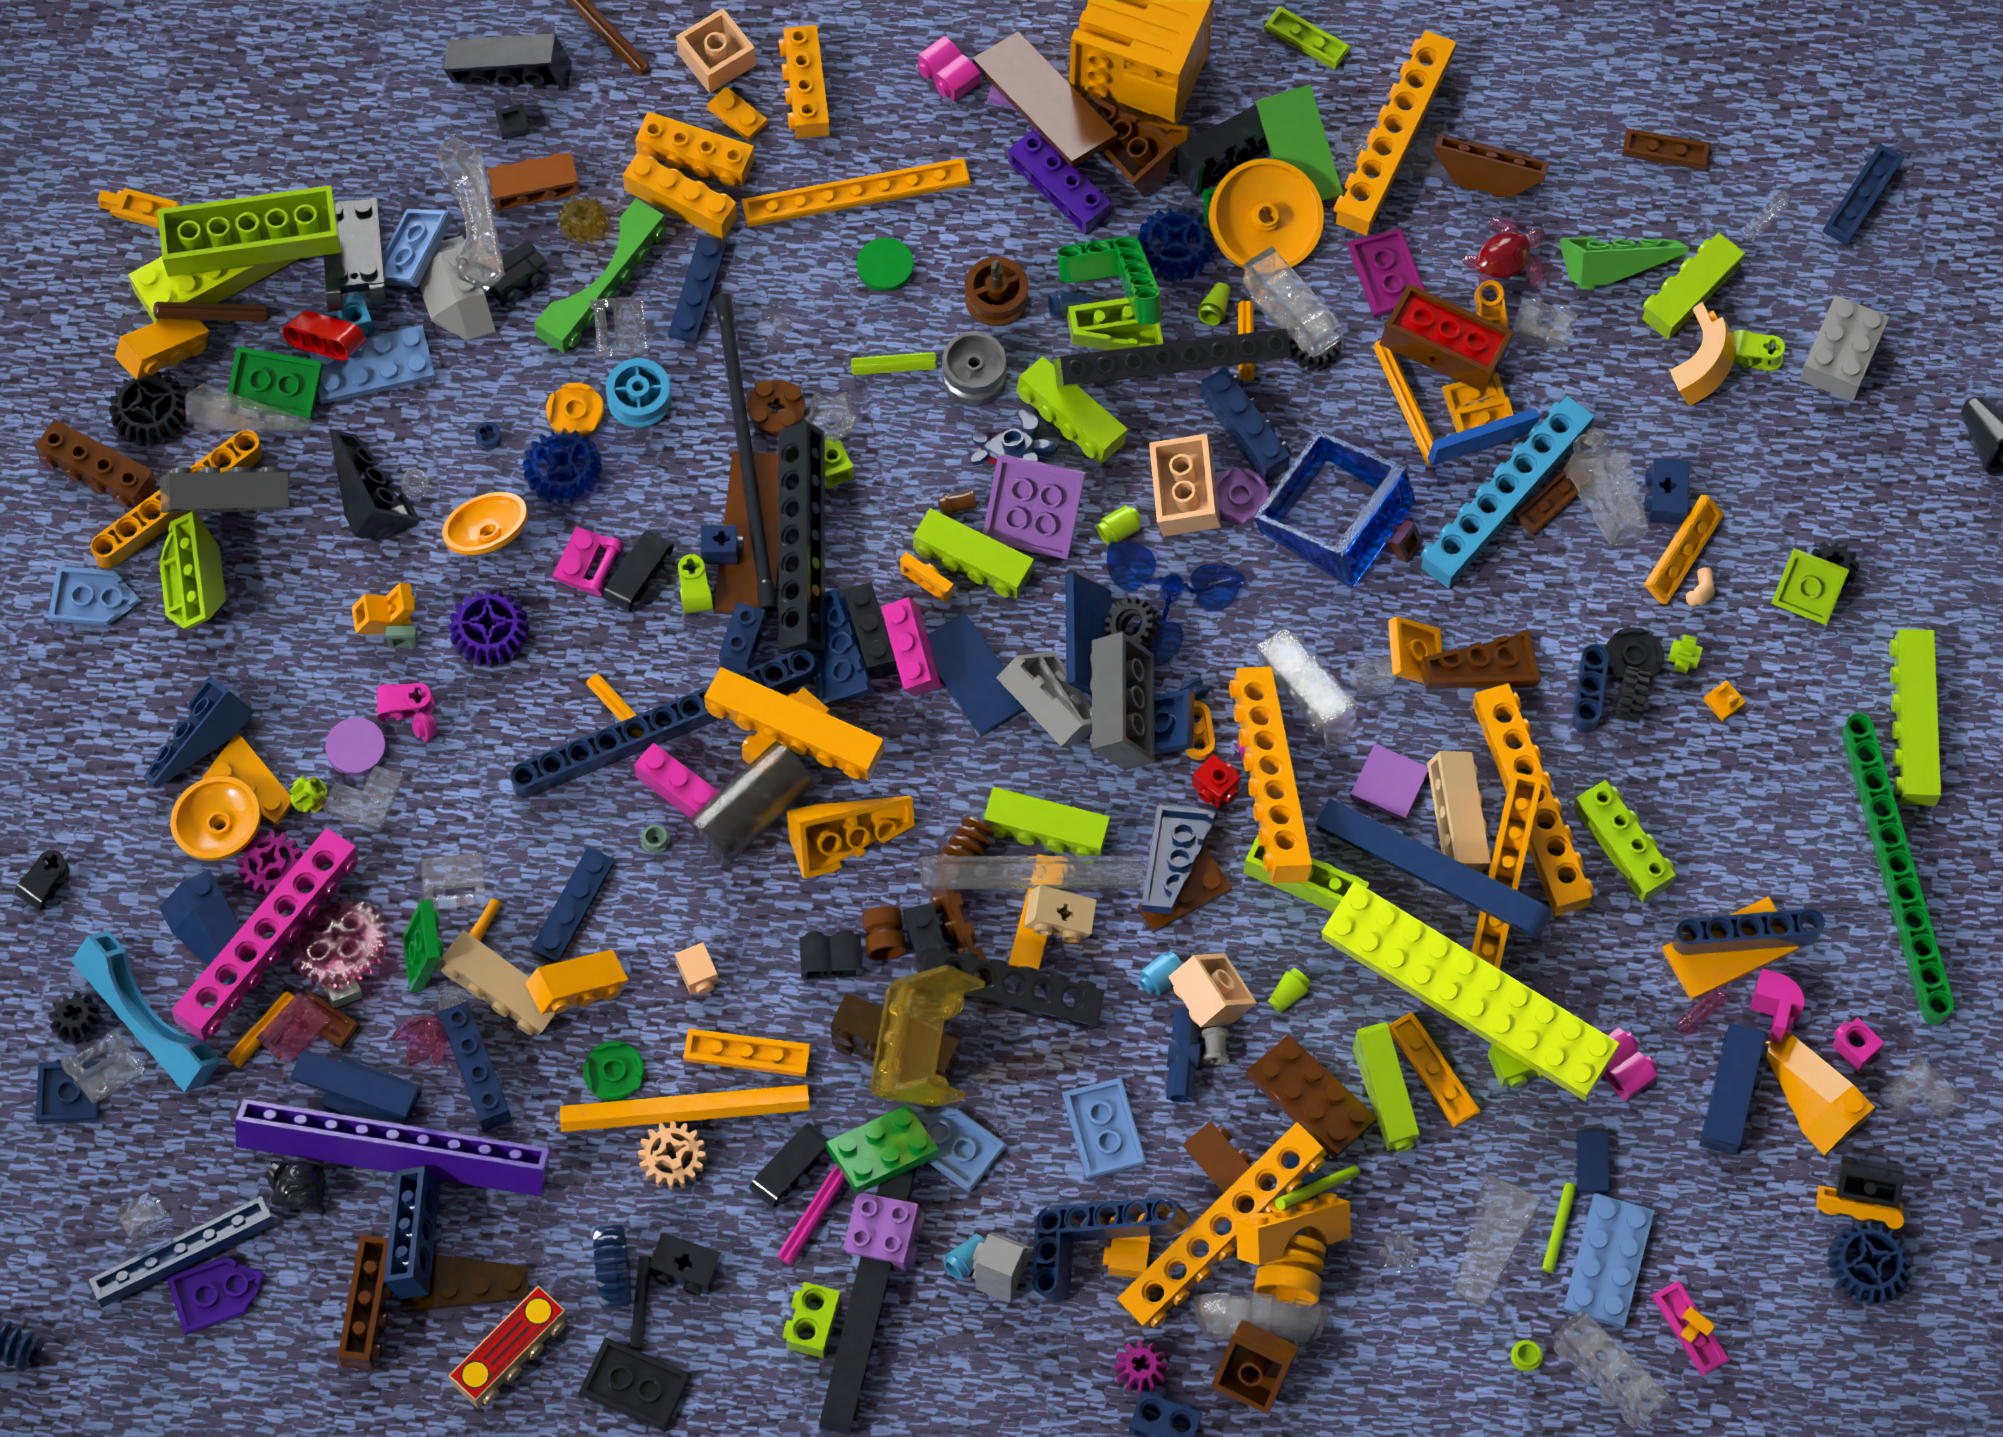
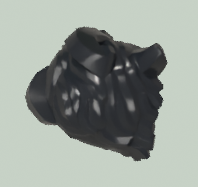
M278 1160L271 1161L267 1179L268 1185L273 1190V1194L270 1197L272 1204L287 1206L291 1210L299 1209L305 1212L311 1210L325 1215L327 1211L321 1202L326 1195V1175L323 1168L317 1164L310 1165L302 1161H291L288 1163Z

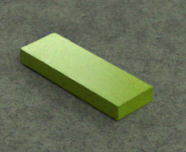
M1281 6L1276 9L1264 25L1265 31L1336 70L1350 51V45Z

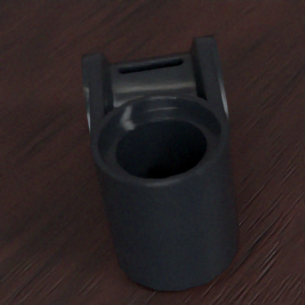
M56 850L43 852L28 873L18 882L14 892L15 895L39 911H43L46 908L44 906L49 898H54L55 893L69 875L70 869L64 856ZM50 865H52V866H57V865H59V867H58L57 869H55V868H50V869H48V867H49Z

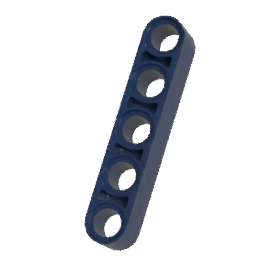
M1815 909L1688 918L1682 920L1677 925L1672 938V945L1682 955L1811 945L1819 939L1825 926V919ZM1802 924H1812L1815 927V931L1806 930ZM1772 926H1781L1785 930V933L1780 934L1775 932L1772 929ZM1749 928L1754 931L1755 935L1747 936L1741 929ZM1718 930L1724 934L1725 938H1716L1712 935L1711 931ZM1681 933H1689L1695 940L1687 941L1682 938Z

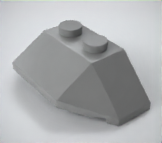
M462 235L442 241L419 283L431 321L466 341L496 333L485 293L466 241Z

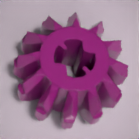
M1138 1340L1136 1349L1130 1343L1125 1344L1126 1353L1117 1352L1116 1359L1119 1362L1114 1364L1113 1371L1120 1373L1116 1379L1118 1384L1128 1381L1125 1389L1127 1392L1132 1391L1134 1386H1138L1137 1392L1138 1395H1141L1142 1391L1144 1392V1386H1147L1149 1391H1156L1155 1382L1164 1383L1165 1377L1162 1373L1167 1371L1168 1365L1161 1362L1164 1359L1162 1351L1154 1353V1343L1149 1344L1148 1348L1145 1349L1143 1348V1341ZM1141 1362L1146 1364L1145 1369H1141L1140 1372L1135 1371V1365L1139 1366Z

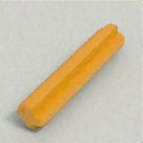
M1240 301L1238 303V334L1254 333V304L1252 301ZM1255 364L1239 365V379L1242 381H1252L1255 375Z
M598 673L592 675L586 683L620 721L636 716L635 712ZM633 729L631 732L636 738H640L644 734L643 731Z
M287 991L284 992L227 1054L228 1061L237 1068L241 1067L298 1005L296 997Z

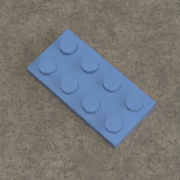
M423 325L366 337L365 344L345 361L309 352L311 360L324 363L318 390L321 405L435 379Z
M1593 1194L1563 1312L1624 1329L1655 1210L1600 1194Z

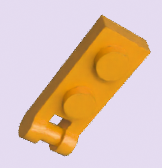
M1818 1185L1816 1209H1821L1826 1214L1838 1215L1842 1213L1852 1215L1855 1219L1861 1221H1869L1871 1219L1885 1221L1886 1225L1892 1229H1898L1904 1224V1206L1901 1202L1899 1208L1838 1197L1836 1196V1188Z

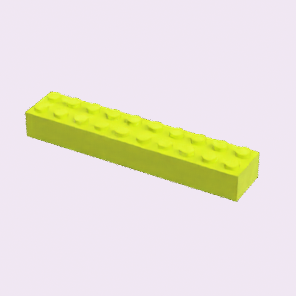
M1356 881L1352 883L1321 931L1322 940L1585 1102L1619 1050V1042Z

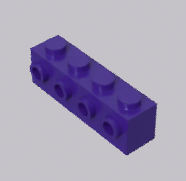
M1034 129L1008 149V162L1083 234L1087 235L1111 216L1112 202L1108 194L1103 190L1099 191L1092 184L1087 174L1082 171L1079 172L1075 167H1071Z

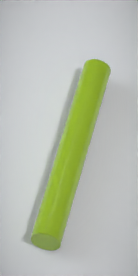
M1564 1184L1541 1269L1551 1274L1555 1270L1577 1188L1575 1184Z

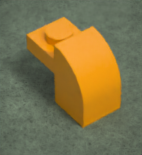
M399 583L386 596L364 594L351 607L355 633L377 635L386 633V626H410V614L415 610V598L412 595L410 583Z

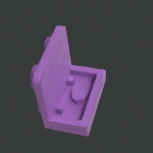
M859 1193L855 1199L844 1242V1250L848 1254L892 1262L894 1271L907 1274L909 1265H914L917 1258L918 1247L914 1246L916 1235L921 1236L923 1233L925 1217H921L917 1203Z

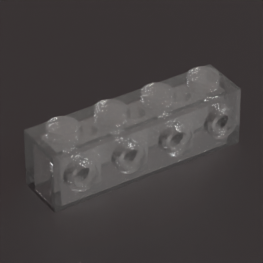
M1582 1308L1555 1333L1552 1340L1555 1344L1553 1346L1555 1352L1563 1360L1570 1359L1578 1367L1576 1369L1578 1375L1587 1383L1592 1381L1600 1389L1599 1395L1611 1406L1615 1404L1623 1412L1622 1417L1625 1422L1632 1428L1638 1426L1644 1431L1670 1406L1673 1398Z

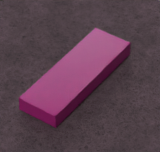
M1680 1280L1652 1295V1299L1702 1377L1730 1361L1713 1333L1710 1336H1706L1700 1331L1692 1343L1680 1335L1690 1323L1682 1317L1689 1306H1692L1699 1312Z

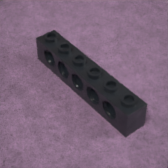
M932 945L931 948L928 947L921 952L914 988L1078 1028L1092 1030L1099 1025L1105 990L1096 988L1097 984L1080 980L1078 983L1067 981L1066 976L1055 973L1045 976L1038 974L1037 969L1027 966H1021L1020 969L1008 967V962L999 959H991L990 962L979 960V955L970 952H961V955L949 952L950 948L942 945ZM946 965H952L956 968L958 973L956 979L947 976L945 972ZM976 972H981L986 976V986H981L976 982ZM1005 979H1010L1015 983V993H1010L1006 990L1004 985ZM1035 986L1043 988L1046 994L1045 1000H1039L1035 996ZM1064 993L1073 996L1075 1000L1074 1007H1068L1064 1003Z

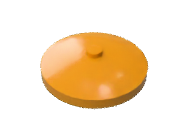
M1255 159L1242 163L1232 169L1218 184L1209 207V225L1218 248L1231 262L1255 273L1269 274L1282 272L1302 262L1318 243L1324 223L1323 205L1315 185L1301 170L1287 162L1276 159Z

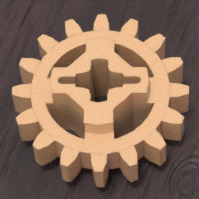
M671 1121L670 1128H665L663 1123H659V1131L657 1133L649 1129L650 1140L641 1139V1146L644 1150L638 1151V1158L643 1160L639 1163L641 1171L648 1170L646 1172V1179L650 1181L656 1178V1186L659 1188L666 1182L668 1183L669 1190H673L674 1183L677 1182L682 1188H685V1179L687 1178L695 1182L696 1175L694 1171L703 1172V1164L699 1161L706 1160V1152L701 1151L705 1148L703 1140L696 1141L698 1132L694 1130L688 1133V1124L686 1123L678 1129L676 1128L675 1121ZM661 1142L658 1150L653 1151L654 1147ZM673 1151L677 1158L671 1159L667 1152ZM693 1156L690 1164L683 1169L685 1161ZM660 1169H666L672 1173H665L660 1171Z

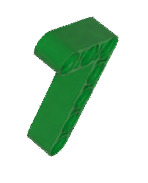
M1130 236L1064 246L1057 250L1059 279L1062 282L1075 283L1118 276L1136 321L1143 325H1152L1162 320L1160 290L1137 238Z

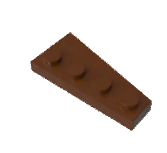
M1529 629L1519 631L1517 635L1510 637L1507 635L1496 637L1491 642L1470 644L1465 649L1458 650L1455 648L1425 656L1420 661L1426 689L1497 687L1509 683L1510 687L1538 686L1541 681Z
M950 868L939 871L930 897V903L933 902L936 914H940L945 937L947 940L952 939L956 948L955 954L961 955V952H970L979 955V960L987 961L982 948L978 947L975 949V930L971 921H964L962 908L964 902L960 892L954 894L949 881L954 877ZM976 972V982L981 986H986V976L981 972Z

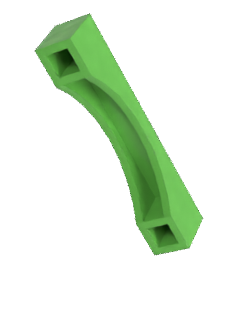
M636 198L619 218L620 235L618 246L612 261L604 273L581 292L566 299L551 302L534 323L536 336L562 353H565L569 347L574 348L580 341L581 332L584 328L592 326L597 320L600 308L604 304L607 306L612 302L617 287L621 283L624 285L629 281L634 266L646 260L651 245L662 240L666 233L664 214Z

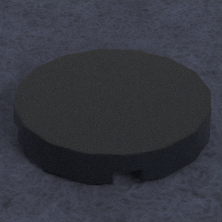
M1629 627L1617 631L1605 646L1609 657L1607 669L1615 678L1623 681L1627 666L1651 671V680L1658 674L1663 665L1664 651L1660 641L1648 634L1649 631L1643 628Z

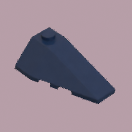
M210 869L182 882L159 906L172 934L189 947L208 966L241 929ZM246 956L242 961H252L255 959V956ZM264 973L258 985L267 981ZM229 978L225 982L230 985L237 979Z

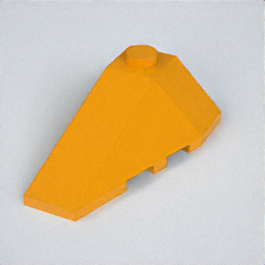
M911 796L816 804L787 811L789 840L804 879L832 873L842 867L840 861L848 856L855 854L859 858L866 854L864 847L876 840L885 843L915 826L913 798Z
M1784 1033L1780 1044L1770 1041L1766 1042L1769 1044L1766 1058L1785 1093L1789 1106L1799 1122L1798 1125L1802 1133L1824 1156L1869 1119L1875 1107L1850 1081L1794 1035Z

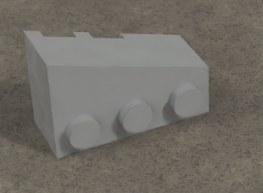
M1055 651L1018 655L996 677L1061 747L1079 744L1092 732L1091 706L1079 689L1067 684L1066 667Z
M988 1234L985 1243H978L972 1258L975 1260L972 1269H975L972 1278L976 1279V1289L1011 1303L1034 1248L1000 1234Z

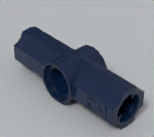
M1188 1007L1174 1009L1172 1040H1169L1167 1068H1169V1073L1167 1077L1166 1099L1178 1103L1192 1102L1195 1070H1198L1200 1043H1198L1200 1026L1191 1019Z

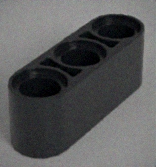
M646 530L607 584L603 598L628 613L632 612V605L635 601L639 602L649 587L647 584L650 579H655L662 569L666 556H671L674 543L650 530Z
M806 1123L755 1176L749 1188L773 1209L776 1208L778 1200L782 1196L786 1197L799 1184L797 1180L803 1174L807 1175L820 1161L819 1157L824 1151L828 1153L826 1142L829 1139L812 1124Z

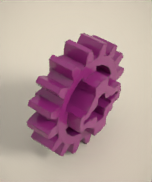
M270 830L269 837H264L262 832H258V840L254 841L252 839L249 843V848H244L240 851L243 857L236 860L238 867H241L237 870L240 878H245L243 882L247 888L253 885V890L257 895L264 889L268 897L272 890L276 888L303 856L301 849L296 848V840L291 839L287 842L288 838L284 832L279 838L276 837L274 830ZM285 851L290 856V864L287 863L286 859H283ZM251 863L257 867L256 876L251 871Z

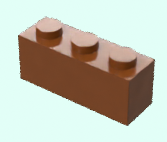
M572 152L565 154L555 153L550 157L540 159L529 158L520 163L510 165L499 164L494 168L487 169L496 211L580 195Z

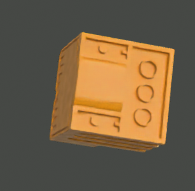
M1088 0L1086 10L1082 12L1079 19V29H1075L1071 37L1069 84L1083 98L1090 93L1114 105L1117 109L1138 117L1141 121L1178 125L1210 50L1212 25L1210 24L1213 19L1214 0Z

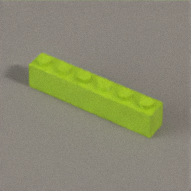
M1898 629L1895 638L1890 639L1889 656L1894 657L1895 667L1892 666L1890 670V684H1895L1896 694H1892L1891 711L1896 712L1897 721H1893L1892 738L1897 739L1898 749H1894L1893 766L1898 767L1899 777L1896 776L1894 779V794L1899 795L1900 804L1936 806L1941 797L1935 633L1934 630Z

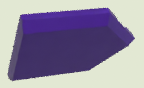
M225 1256L166 1277L184 1335L245 1315L266 1274Z

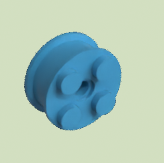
M644 358L623 361L610 372L606 381L609 410L617 421L633 428L652 426L661 421L670 409L672 397L669 377L665 370L654 361Z

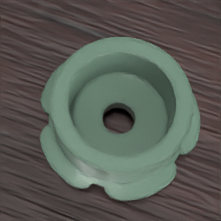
M650 825L641 834V845L647 852L662 853L666 850V845L670 843V834L660 825ZM653 838H658V841L653 842Z

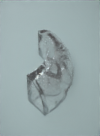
M1211 1293L1194 1296V1312L1198 1326L1204 1335L1210 1339H1231L1243 1319L1300 1348L1311 1345L1320 1336L1326 1324L1328 1308L1300 1299H1294V1302L1275 1300L1276 1295L1250 1293V1298L1231 1296L1230 1293Z

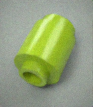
M1124 505L1102 518L1101 523L1096 525V529L1106 545L1118 544L1140 530L1139 523L1142 522V519L1134 507L1129 508L1127 505Z

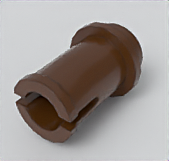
M973 490L949 496L945 493L943 497L938 498L941 514H947L948 517L952 516L954 512L977 507Z

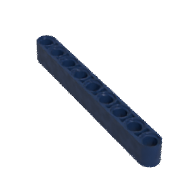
M1328 799L1314 824L1322 831H1329L1331 836L1536 939L1541 937L1554 914V911L1544 904L1333 799Z

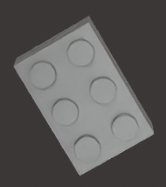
M1835 295L1804 364L1799 380L1854 401L1883 335L1889 316Z

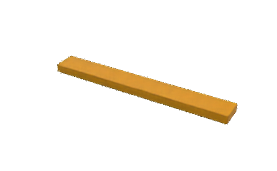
M959 158L741 199L746 225L747 227L971 186L965 158Z
M808 1084L560 1106L561 1132L671 1123V1121L683 1122L810 1110Z

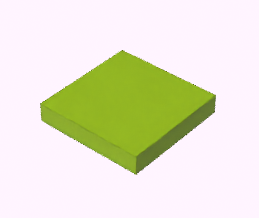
M1793 548L1771 604L1827 625L1849 569Z

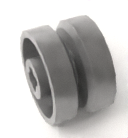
M972 331L962 333L948 343L942 357V379L944 389L949 396L962 405L972 407L986 405L997 399L1003 391L1006 381V356L1004 348L999 341L987 333Z

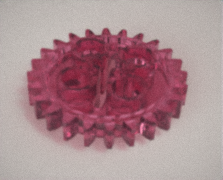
M339 898L337 904L332 906V903L326 900V908L322 909L320 907L317 915L312 920H307L301 927V932L293 943H288L291 949L289 956L296 971L300 972L303 979L309 978L312 985H315L320 980L322 987L326 988L329 982L332 981L334 987L338 988L340 981L345 980L346 984L350 986L352 977L355 976L361 981V972L366 971L371 974L373 971L370 965H380L381 961L378 955L386 954L383 945L389 943L386 936L388 931L380 913L377 914L373 906L368 908L365 901H361L357 905L354 898H351L347 904H344L342 898Z

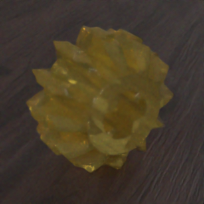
M586 194L582 200H578V198L573 196L572 203L564 202L563 211H559L560 230L562 233H566V238L569 241L576 237L579 244L583 242V238H587L592 243L594 240L593 234L602 237L603 228L607 226L606 210L604 206H600L597 198L589 201V197Z

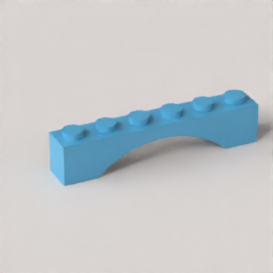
M109 930L88 935L71 960L81 975L88 980L99 996L117 1014L118 1018L133 1032L137 1040L152 1054L156 1062L165 1069L177 1086L184 1092L205 1085L222 1060L206 1042L176 1031L153 1012L135 983L127 951Z

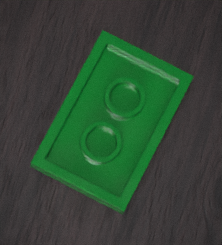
M237 346L225 403L227 405L312 420L324 363Z
M420 900L402 935L410 993L423 991L444 953L443 941L438 939L437 936L440 919L438 911H434L433 900Z
M908 1104L826 1142L827 1151L856 1194L939 1156L938 1147Z

